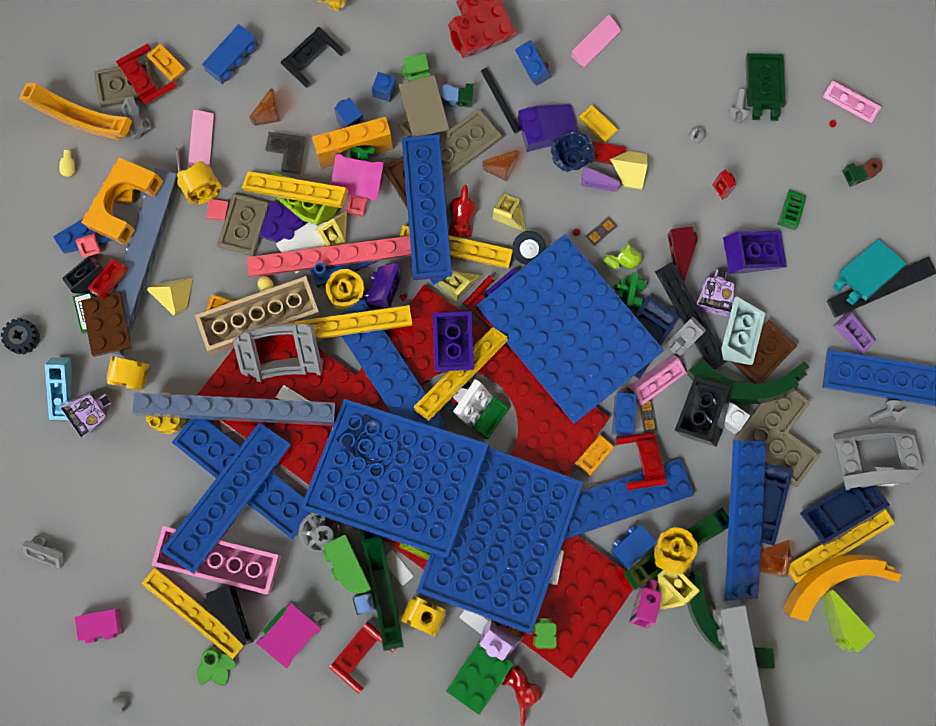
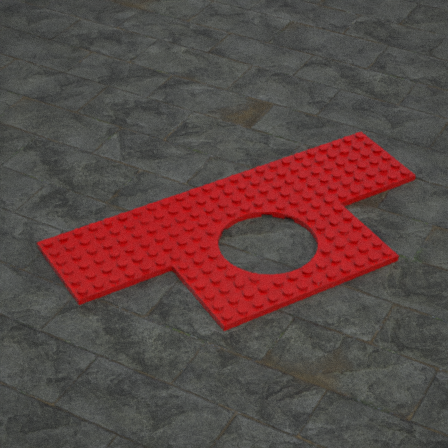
M423 285L409 304L412 326L393 328L387 333V336L420 386L436 375L449 372H435L433 313L462 312L425 285ZM473 320V346L489 331L475 320ZM293 334L271 335L255 340L260 364L275 360L298 358ZM507 343L476 373L496 383L506 393L514 406L518 434L511 456L562 475L569 476L576 466L575 462L589 448L610 418L595 407L577 423L573 424ZM233 348L197 394V396L280 400L276 396L283 385L311 402L335 403L334 423L344 399L391 413L362 367L355 375L319 348L320 358H324L321 375L307 372L306 375H280L262 379L261 382H257V379L251 375L247 377L240 372L235 348ZM221 420L246 439L258 423H261L291 444V447L279 463L309 486L333 426ZM578 536L563 540L560 550L564 551L558 583L557 585L548 584L537 617L549 618L551 623L556 624V634L554 635L556 637V647L536 648L533 646V636L535 635L533 631L531 635L520 631L525 635L521 640L523 644L571 679L634 590L623 574L626 572L623 568ZM382 537L385 542L423 570L425 569L428 560L399 547L401 543Z

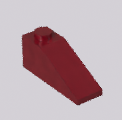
M693 226L670 229L667 234L672 262L684 282L696 243L698 242L697 233L693 231Z

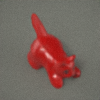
M463 185L460 197L454 198L450 202L449 208L453 217L448 234L450 236L454 234L457 236L465 235V237L469 238L472 234L471 217L477 211V204L474 200L468 198V187Z
M517 665L508 671L502 685H509L514 689L520 706V725L524 726L527 720L526 710L542 698V690L537 684L528 683L525 671Z

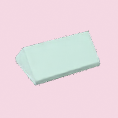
M739 297L734 298L721 348L723 360L752 365L766 313Z

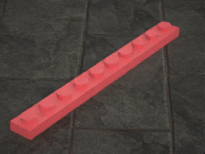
M410 236L247 257L249 277L311 270L314 269L316 263H323L325 267L409 257L411 256Z

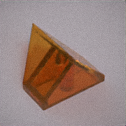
M272 88L249 117L254 126L281 121L276 94Z
M515 150L482 161L483 171L507 182L518 161L519 151Z
M789 540L761 550V573L780 578L788 577L792 559Z

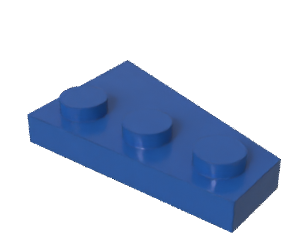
M83 219L53 236L64 254L79 250L75 241L76 238L95 233L99 245L113 240L87 228L81 223Z

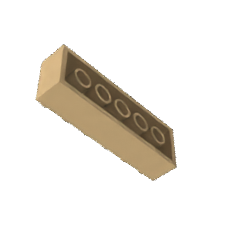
M306 276L195 315L206 350L210 355L234 348L233 340L246 331L271 325L294 324L295 321L321 317Z

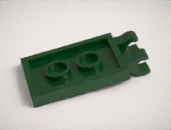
M747 53L746 55L747 106L753 107L752 120H760L762 109L771 110L770 121H778V117L781 116L780 108H784L786 104L784 54Z

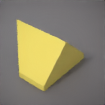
M627 151L612 158L611 161L624 185L623 187L642 190L647 169V153Z
M503 193L494 208L492 219L521 231H526L520 207L521 199Z
M347 210L315 229L326 247L347 244Z
M452 270V277H447L438 282V284L457 302L482 275Z
M193 277L160 282L148 287L147 290L174 316L187 309Z
M663 570L657 575L659 592L662 593L660 610L683 606L700 592L683 573H668Z

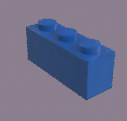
M238 24L204 61L202 65L205 71L221 84L230 80L233 72L238 67H241L247 56L253 54L257 49L256 37Z

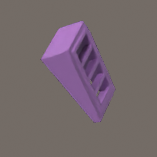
M584 166L581 186L614 192L618 190L620 181Z
M853 313L844 314L833 325L861 354L875 342L874 338ZM860 333L861 335L856 339L855 336ZM865 338L866 341L861 345L860 342Z

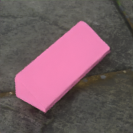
M608 15L573 49L571 57L583 68L621 32L613 18Z
M834 80L831 81L823 95L829 101L870 123L873 122L881 109L879 104Z
M193 110L189 164L191 167L198 161H203L210 166L214 122L213 113Z
M671 355L640 379L629 385L628 389L632 394H637L636 400L642 406L687 372L680 359Z

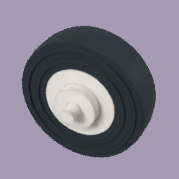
M533 231L520 233L512 245L514 257L524 265H527L546 250V243L543 237Z

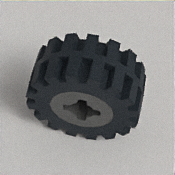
M17 318V320L12 319L11 323H6V328H2L4 332L1 333L3 338L1 341L11 352L16 354L30 353L32 348L37 347L36 343H39L38 337H40V334L37 332L38 329L28 320Z

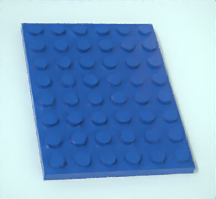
M566 234L476 305L490 324L507 336L508 341L506 343L573 424L577 423L664 351Z
M344 399L301 509L449 559L490 445ZM365 414L373 420L366 423L365 431L359 435L360 437L363 433H367L359 441L358 450L359 454L362 453L369 459L378 458L375 461H368L362 456L357 457L356 455L355 457L343 446V437L351 435L353 436L351 447L354 445L356 447L355 443L357 441L353 434H343L340 438V443L336 440L348 428L351 430L359 429L363 423L361 417ZM358 419H360V425H359L358 427H356V428L350 427V426H352ZM371 422L378 425L367 429L368 424ZM367 441L366 446H365L366 452H364L363 446H364V443ZM397 441L402 445L399 451H397ZM383 460L381 463H373V464H371V465H367V463H366V461H367V462H378V461ZM392 461L388 469L385 471L384 466L388 465ZM372 468H382V472L378 476L371 472Z
M489 447L450 558L446 559L430 553L416 592L531 635L583 482Z

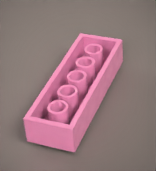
M165 526L162 527L152 566L271 595L281 560L280 555L219 541L194 575L161 551L177 530Z

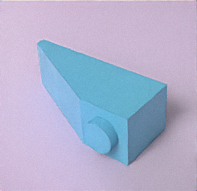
M51 357L45 364L49 420H68L60 405L71 400V358Z

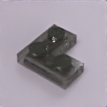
M276 132L268 133L266 151L284 154L281 166L282 172L300 174L306 137Z

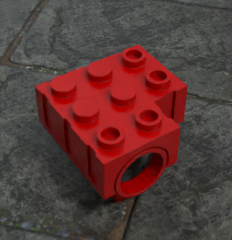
M502 0L456 1L462 16L452 18L448 27L452 44L456 51L461 53L462 59L510 41L516 35L507 11L503 7Z

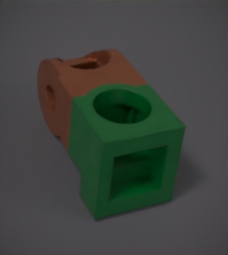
M871 158L865 164L858 167L854 163L847 165L842 170V173L849 187L874 178L881 172L883 165L879 159Z

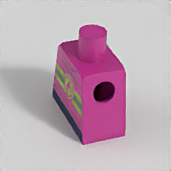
M650 579L646 583V587L638 592L629 623L646 629L656 623L662 593L657 592V581Z

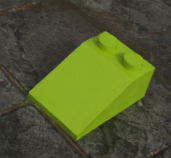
M828 590L821 597L832 636L837 640L835 641L836 645L843 651L860 652L875 637L874 633L834 590Z

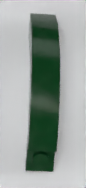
M702 359L688 370L687 375L692 381L694 377L731 387L729 402L761 404L780 399L795 391L799 386L798 382L808 375L806 372L809 366L804 361L781 378L766 383L749 384L724 377Z
M721 507L686 530L693 535L692 537L696 540L698 547L725 531L729 526V517ZM654 551L623 573L634 590L640 588L662 571L655 563Z
M359 529L377 610L383 650L387 651L404 647L382 536Z
M693 571L688 580L700 592L687 603L690 616L703 638L715 650L721 653L720 650L724 648L717 636V630L720 628L713 619L705 600L702 571ZM753 647L757 667L775 669L773 648Z

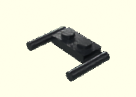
M319 26L286 58L282 59L280 64L305 88H308L311 82L300 72L327 48V44L340 56H343L346 51Z

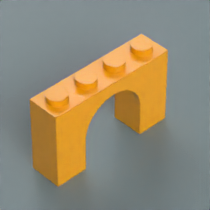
M386 117L312 136L321 169L334 166L336 154H340L355 146H373L375 154L393 150L391 133Z
M119 157L113 165L109 176L103 182L99 193L95 196L89 210L85 213L81 223L90 230L126 246L135 229L127 222L113 216L112 207L115 199L122 192L130 189H136L155 197L163 180L156 173Z

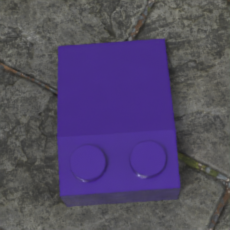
M571 104L533 106L518 111L517 119L527 152L551 147L553 143H556L560 135L566 132H579Z
M737 231L723 237L729 274L750 273L787 267L781 231Z
M394 263L380 266L377 272H373L371 277L373 284L371 289L366 290L364 296L368 307L377 310L391 307L401 280L399 264Z
M472 311L433 313L435 372L474 370Z

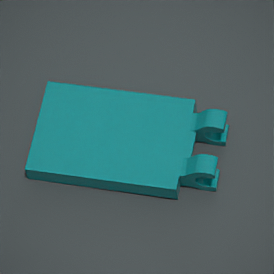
M877 239L839 272L838 277L840 278L832 288L840 292L846 285L850 286L854 290L847 299L851 305L856 303L861 297L866 301L900 272L907 263L882 241Z

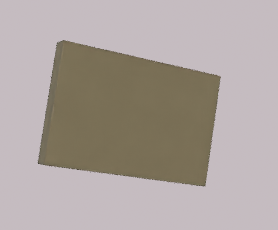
M139 62L153 82L150 62ZM119 67L94 71L101 108L123 104L126 97H134L135 101L141 100Z
M435 75L398 84L412 137L434 135L449 131Z
M233 193L217 246L255 256L260 239L259 235L270 203Z

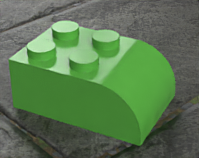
M343 535L323 545L325 550L322 553L326 561L331 562L333 565L331 572L335 580H340L342 586L352 593L363 594L372 591V586L348 536Z

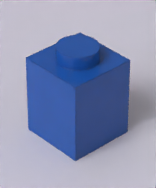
M378 72L372 86L373 97L391 102L396 89V77Z

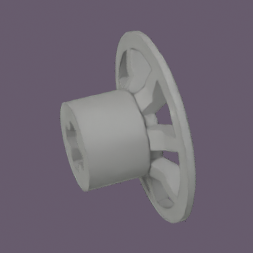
M310 513L302 520L299 526V540L306 550L321 554L325 550L323 545L340 537V524L334 521V523L326 525L325 517L321 516L319 524H316L311 517L317 514ZM308 521L312 526V530L302 531L304 524ZM335 526L337 528L336 538L333 536V532L331 530ZM302 535L312 537L308 545L305 544ZM317 543L321 546V549L315 550L310 547Z

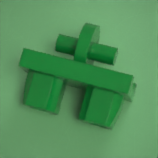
M370 145L350 148V157L369 161V153L374 154L375 148Z
M635 272L632 275H628L627 279H621L620 284H615L613 287L618 292L619 298H622L623 303L628 308L641 307L643 299L642 297L635 296V290L643 291L646 286V280L639 278V274Z

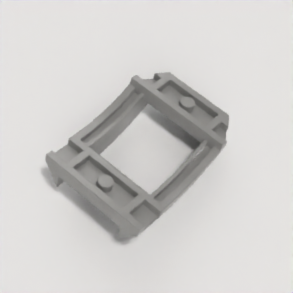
M278 324L246 331L233 340L240 372L247 377L249 375L255 377L257 382L280 375H306L307 372L321 375L324 358H320L314 331L317 326L308 324ZM271 335H294L298 358L275 360L260 364L254 339Z
M867 429L833 435L846 490L861 486L868 487L883 484L904 483L907 485L923 473L921 458L913 434L898 429ZM894 438L902 470H881L863 473L856 441Z

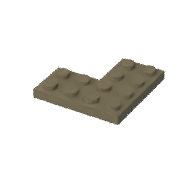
M479 108L449 131L438 133L443 182L502 138ZM406 117L398 123V127L406 137H412Z
M793 391L780 399L759 404L733 440L766 441L765 463L792 469L793 473L790 483L798 487L820 456L789 433L810 404V401L798 392Z

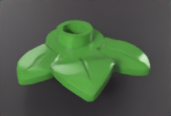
M216 648L206 649L201 656L202 663L197 668V679L201 685L212 679L216 684L225 686L228 680V670L236 667L234 659L227 654H221ZM210 654L215 656L214 662L209 661L208 657Z

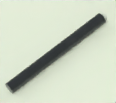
M483 68L481 73L514 134L520 132L521 130L489 70Z

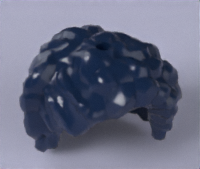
M580 131L566 132L560 135L556 143L551 145L550 151L553 163L562 171L579 170L587 165L588 162L592 163L595 159V147L591 138Z

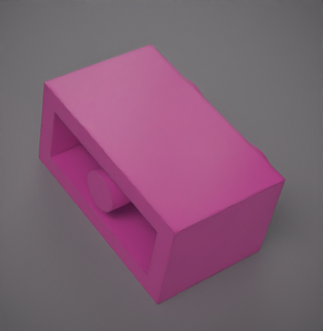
M120 609L75 616L78 641L85 640V644L97 642V638L105 636V640L117 638L118 633H123Z

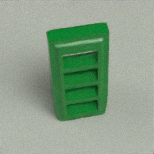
M788 190L777 225L792 230L798 228L806 195ZM791 196L801 199L800 202L792 200ZM789 203L798 205V208L790 206ZM789 209L795 211L796 214L788 212L787 210ZM786 215H787V216H790V217H793V218H795V219L792 220V219L786 218Z

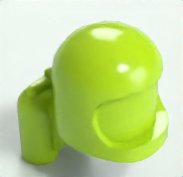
M627 242L617 256L605 254L602 260L613 269H619L620 264L627 269H634L640 264L642 255L631 247V243Z

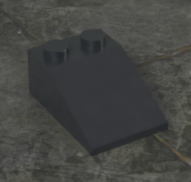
M694 377L675 431L683 437L717 447L724 428L731 387Z
M227 585L205 593L204 603L206 609L210 610L218 621L242 645L253 643L235 586Z

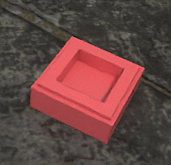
M349 194L345 211L347 210L348 214L364 217L368 198Z
M210 199L206 217L208 219L225 221L229 202Z
M95 233L76 238L75 241L82 258L101 253Z

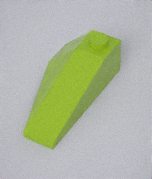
M273 171L270 174L274 176L291 178ZM275 197L302 221L317 226L333 218L338 207Z

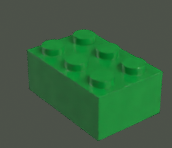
M480 640L446 689L448 694L478 715L481 714L513 665L506 658L500 660L497 657L489 656L486 649L480 646Z

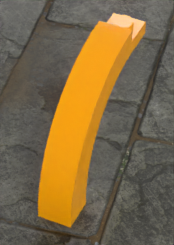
M26 83L19 100L56 120L101 137L120 140L121 137L125 138L130 131L132 120L128 117L111 116L86 109L50 92L37 83Z
M863 554L840 556L820 564L805 575L790 593L782 611L792 618L808 622L816 603L837 583L862 575L878 576L899 582L901 574L895 571V567L886 564L887 562L876 556Z

